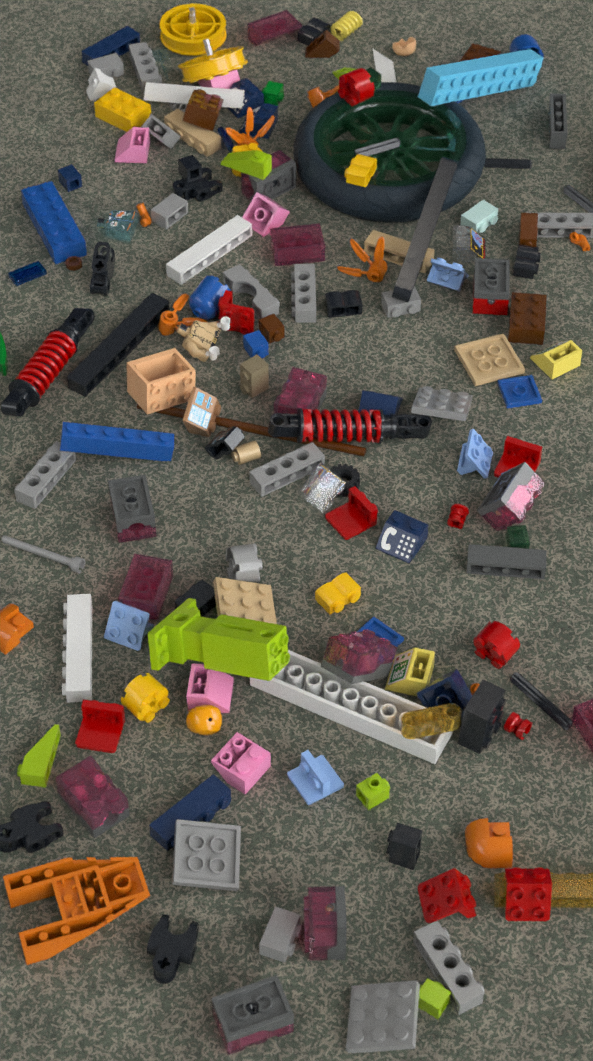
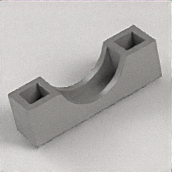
M239 264L223 272V284L228 285L233 293L243 292L254 297L252 309H254V315L258 319L273 313L275 315L279 314L280 303L278 299L274 298L268 289L264 288L247 269H244Z

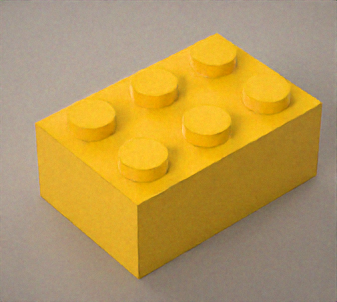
M115 87L94 102L95 117L126 132L133 127H142L151 115V104Z

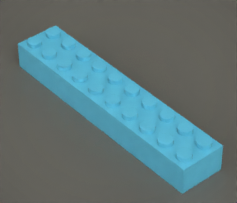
M528 49L428 67L418 98L430 106L530 87L537 81V75L542 67L544 57Z

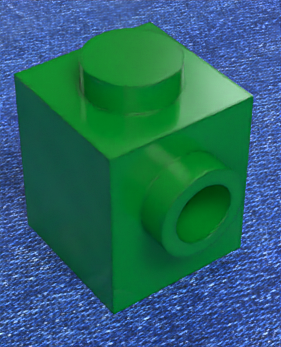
M268 81L266 87L262 88L261 91L264 94V103L278 106L279 102H283L284 99L283 84Z

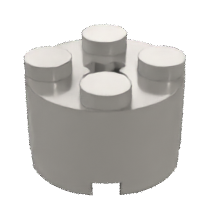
M254 543L228 547L226 549V561H229V567H227L229 579L253 583L260 582L259 570H262L263 566L261 558L257 557V545Z

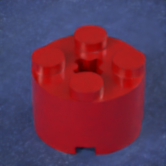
M358 68L339 77V96L344 98L351 106L371 98L374 95L375 87L374 83L370 82V74L365 69Z
M498 621L488 622L473 640L476 648L475 654L482 659H485V657L490 659L491 664L497 669H501L519 650L520 642L517 637L514 639L510 635L512 631L507 626Z

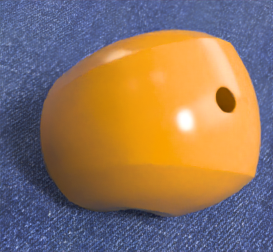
M207 704L192 708L186 717L188 729L193 733L205 736L217 733L222 725L220 709Z

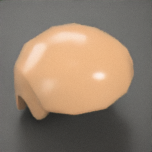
M409 37L408 41H404L401 38L399 42L393 43L392 48L397 55L409 56L416 49V39Z

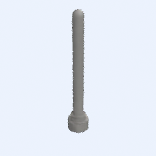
M2 536L1 541L5 544L68 565L73 572L80 574L82 570L78 569L85 567V559L68 558L8 536Z

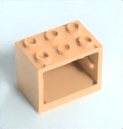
M175 348L127 362V392L147 415L189 401L192 388L195 387L196 370Z

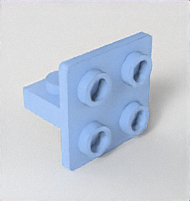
M431 258L432 267L427 282L460 292L464 279H468L469 276L465 269L462 268V265L455 262L452 264L446 263V260L442 258H437L436 260Z
M474 429L470 430L467 443L462 445L457 471L460 475L477 470L483 478H488L493 451Z
M114 601L111 606L104 638L139 651L142 647L144 636L153 629L154 624L148 623L150 616L148 612Z
M309 750L301 753L300 766L287 772L288 778L308 805L344 787V783L323 755L314 758Z

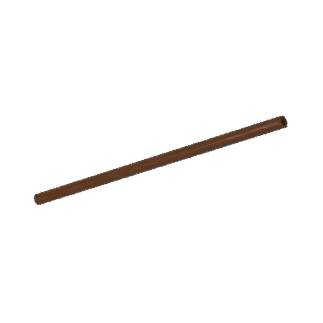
M170 407L156 413L183 418L186 410ZM216 416L215 422L217 426L226 428L237 426L245 432L273 437L268 433V427ZM273 437L298 443L296 437ZM313 437L312 442L317 447L362 457L365 456L366 448L336 441L328 442L326 439L318 442L317 437ZM307 440V442H302L301 444H306V445H307V444H309V443H311V442H308V440Z

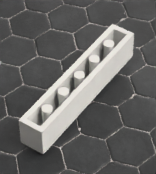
M239 215L230 219L173 260H170L166 264L167 276L182 285L252 236V224Z
M91 594L67 595V603L63 604L64 615H67V619H63L64 631H67V634H63V646H66V650L63 651V663H66V667H62L63 679H66V683H62V695H66L67 702H83V699L92 700Z

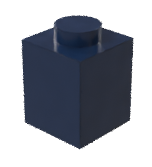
M73 165L58 169L59 182L67 192L82 187L81 174Z

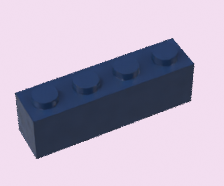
M129 26L120 29L82 50L83 63L88 66L89 60L117 53L120 57L129 51L130 44L140 43V33Z
M213 774L149 825L150 836L168 852L171 848H174L176 820L211 821L217 811L229 806L231 802V789Z

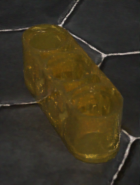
M445 704L407 712L402 716L401 734L406 739H416L455 731L460 727L461 708L456 704Z

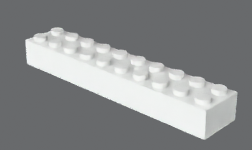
M288 650L290 654L289 663L270 681L250 678V686L433 764L437 762L453 734V718L366 682L350 684L322 668L321 663Z

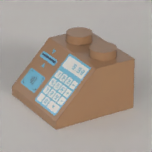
M196 387L192 388L183 417V422L189 433L210 437L211 432H214L216 428V416H219L221 411L218 399Z

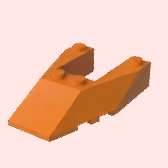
M67 857L3 876L11 908L55 896L62 920L19 932L26 965L53 957L148 898L150 893L138 857H110V860H96L95 857H86L87 860H73L72 857Z

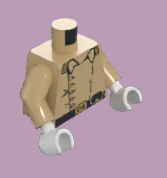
M222 317L220 322H200L195 320L190 327L181 323L177 333L185 337L182 347L193 358H198L203 362H206L208 358L216 360L220 354L219 348L215 346L221 331L219 328L224 331L229 330L230 318Z

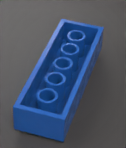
M45 182L21 189L23 205L54 263L65 262L71 256H86L85 239L53 182Z

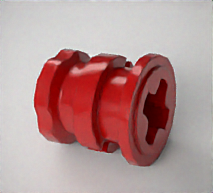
M453 504L450 508L451 512L447 524L450 527L462 529L466 516L469 514V509L462 504Z

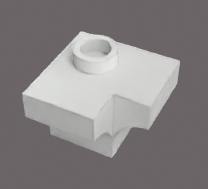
M95 68L88 79L90 85L86 92L89 100L95 101L112 88H116L112 77L105 75L100 69Z

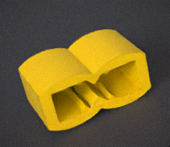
M360 154L352 158L349 168H346L344 173L346 183L366 187L376 171L377 158Z
M347 572L338 575L331 582L322 585L315 591V600L329 615L334 612L339 613L345 605L350 602L355 603L361 596V587Z

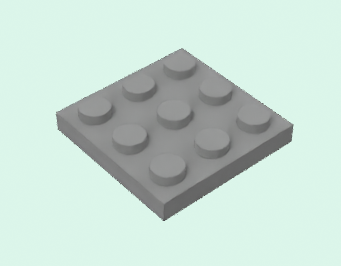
M428 386L419 387L411 413L466 421L473 395H469L466 392L454 393L447 389L434 390Z
M177 819L175 822L172 885L238 891L241 826Z
M417 980L352 986L346 1042L348 1053L416 1048L420 984Z

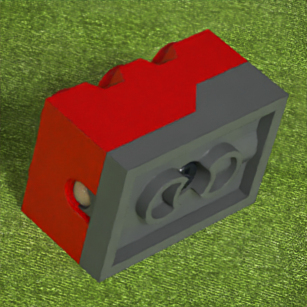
M475 258L472 314L507 315L510 260Z

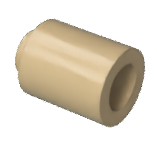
M255 440L237 446L231 453L233 461L238 462L239 465L261 458L260 448Z

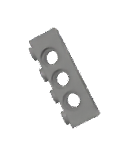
M147 42L130 44L129 57L142 92H145L146 82L162 83L161 74L159 75L155 57H152V49L148 48Z
M538 213L537 237L569 238L572 232H577V234H582L586 238H593V213Z
M294 264V271H291V281H295V283H291V293H295L291 294L292 305H295L292 306V317H295V323L316 322L315 264Z
M56 441L47 449L44 456L36 462L32 470L27 472L25 478L16 485L14 489L16 501L36 509L74 464L76 453L60 451V442Z
M313 442L303 445L292 452L286 453L249 471L250 484L263 497L320 470L325 465V455Z
M437 920L414 931L413 942L437 981L451 992L450 1002L458 1015L482 1004L485 994L484 988L479 981L476 982L470 965L462 960L458 946L453 945L450 941L447 929L441 927ZM434 947H441L442 950H436ZM446 965H452L454 968H447ZM458 983H463V984H465L466 986H465V987H460V986H458L457 984H458Z

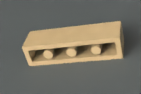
M176 109L164 116V124L181 136L179 140H183L200 154L209 157L222 149L221 136L213 131L182 121L185 113L180 109Z
M372 230L364 242V251L368 255L374 256L377 241L383 236L385 243L383 260L402 266L411 242ZM427 249L420 272L426 273L432 265L430 261L431 258L434 259V249Z

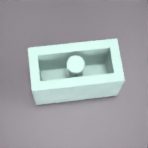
M482 200L461 215L460 227L470 232L471 227L478 234L480 232L483 233L487 227L497 222L498 208Z

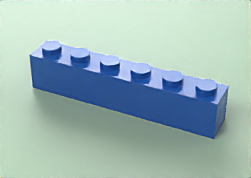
M63 422L60 451L155 461H171L174 450L173 433Z

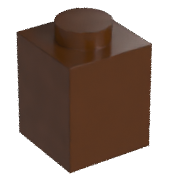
M274 313L259 319V331L269 344L284 338V325Z

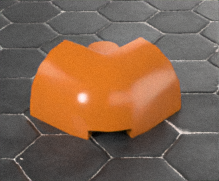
M11 603L0 610V651L5 655L20 643L21 637L34 628L33 622L19 612L18 606Z
M484 818L467 825L465 829L466 850L468 856L475 863L484 868H512L513 845L509 822L488 823V818Z

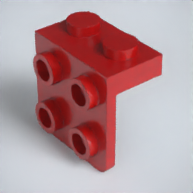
M226 290L218 303L220 307L219 319L221 320L222 317L230 318V328L227 331H236L244 335L254 332V309L233 304V291Z
M507 436L504 443V452L494 471V476L499 478L501 473L523 462H526L536 472L541 462L542 446Z
M354 486L349 489V501L326 513L325 519L345 540H349L377 525L378 509L374 503H371L366 498L364 492L359 491Z
M83 699L81 705L83 719L75 741L76 747L115 753L125 723L124 706L117 703L110 704L97 700Z
M540 867L534 869L505 868L506 920L548 921L550 919L552 895L550 870Z
M453 868L418 885L417 889L423 915L427 923L431 924L458 911L467 918L476 916L474 908L476 907V901L471 895V882L467 875H463L456 868Z

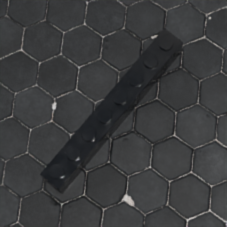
M154 293L145 298L127 318L123 319L116 329L112 330L106 339L101 341L95 350L90 352L89 356L68 374V389L86 397L159 325L161 314L164 311H170L169 300Z

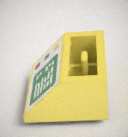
M572 340L563 341L531 355L530 359L551 379H554L580 366L582 350Z
M413 648L395 655L385 690L417 696L416 693L429 685L434 668L435 652Z

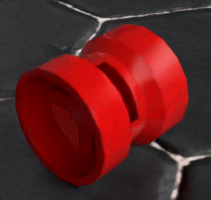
M513 712L506 720L503 729L508 733H514L517 738L523 740L525 737L522 735L523 733H529L532 722L527 719H521L519 714Z

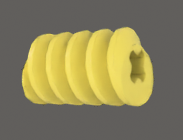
M355 11L347 12L331 26V34L338 40L343 41L361 27L363 23L361 16Z

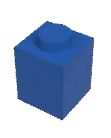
M259 330L243 335V347L250 357L258 355L264 358L266 355H269L268 342Z

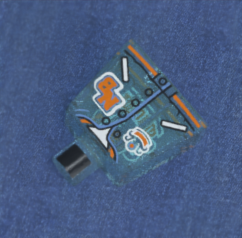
M112 210L107 219L98 218L97 228L105 229V237L130 243L138 225L137 211Z

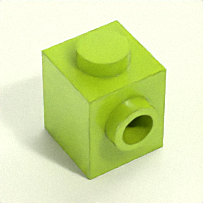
M375 773L356 785V796L370 810L389 798L390 785L385 778L382 779L378 773Z
M427 978L423 985L420 984L418 1008L439 1019L450 1003L451 992L445 989L441 983L433 982Z

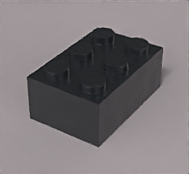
M484 679L482 680L464 709L458 739L459 745L478 754H481L484 748H489L492 734H497L501 727L500 720L504 714L502 710L506 704V699H504L505 689Z

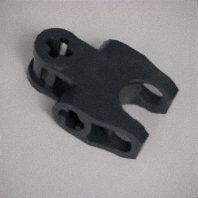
M205 167L202 168V175L204 173H207V175L202 179L187 183L181 177V180L175 181L172 186L174 194L185 200L196 198L201 202L220 193L223 190V183L220 180L208 181L212 179V170ZM218 185L216 190L211 191V188Z
M99 241L95 245L92 259L93 273L90 281V294L99 293L105 296L109 294L116 254L108 242ZM101 246H106V247H103V248L100 250V252L98 253L99 247H101Z
M49 801L28 804L11 813V821L0 825L1 852L9 853L25 847L28 853H33L47 847L50 843L64 835L63 827L60 823L47 826L38 823L43 817L52 813Z
M163 914L159 922L152 930L147 945V954L155 956L152 965L154 969L153 975L157 982L161 984L172 982L176 977L180 962L192 964L197 950L198 922L192 921L185 933L174 935L168 931L170 915Z

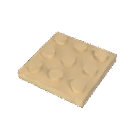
M504 333L455 346V353L475 386L525 373L523 364Z
M215 577L213 585L217 616L223 614L277 624L271 585Z

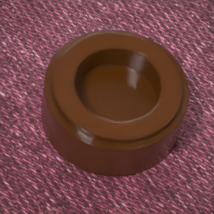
M78 256L68 257L65 261L66 268L71 271L79 270L83 265L82 259Z

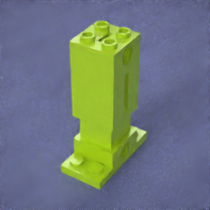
M188 598L147 633L151 670L159 671L168 662L184 664L189 659L204 662V669L270 681L290 660V654L288 653L289 637L286 626L223 614L219 615L216 619L201 617L200 610L196 606V599Z

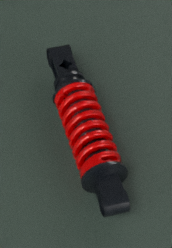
M74 308L58 329L51 330L48 333L47 338L34 353L33 357L30 358L19 375L9 384L10 393L1 404V412L4 415L21 417L29 406L35 407L38 405L45 390H48L50 384L53 383L59 372L63 370L68 360L77 353L80 338L94 321L95 315L92 309Z
M298 408L296 414H272L268 433L273 437H296L298 443L307 442V440L312 442L313 434H317V441L322 442L323 434H327L328 442H332L333 437H336L337 442H342L343 437H346V441L350 443L352 437H356V441L360 443L362 437H365L367 443H370L372 440V442L381 444L385 437H389V439H424L429 435L432 419L427 415H395L394 413L384 415L382 409L369 410V413L365 409L361 410L360 413L356 409L351 410L350 413L346 409L341 410L340 413L337 409H333L331 412L323 409L320 413L318 409L311 411V409Z

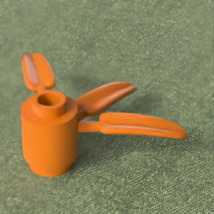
M338 85L323 93L322 89L320 90L319 87H316L307 92L309 95L307 97L314 108L324 99L335 94L340 88Z
M248 107L246 134H240L231 128H226V132L236 141L237 146L249 145L250 143L258 145V142L255 140L267 133L275 117L272 115L257 132V135L252 138L249 133L253 130L254 117L252 109Z
M380 237L377 241L373 262L359 244L351 238L350 244L354 252L363 262L367 261L370 264V268L368 271H361V269L338 266L337 269L355 277H361L362 274H365L370 281L381 282L387 271V263L383 260L384 237Z
M182 294L172 306L173 312L164 311L161 314L158 329L162 335L173 334L178 329L177 325L181 323L191 326L195 320L207 322L201 318H183L182 321L178 322L176 312L182 310L189 299L188 294Z

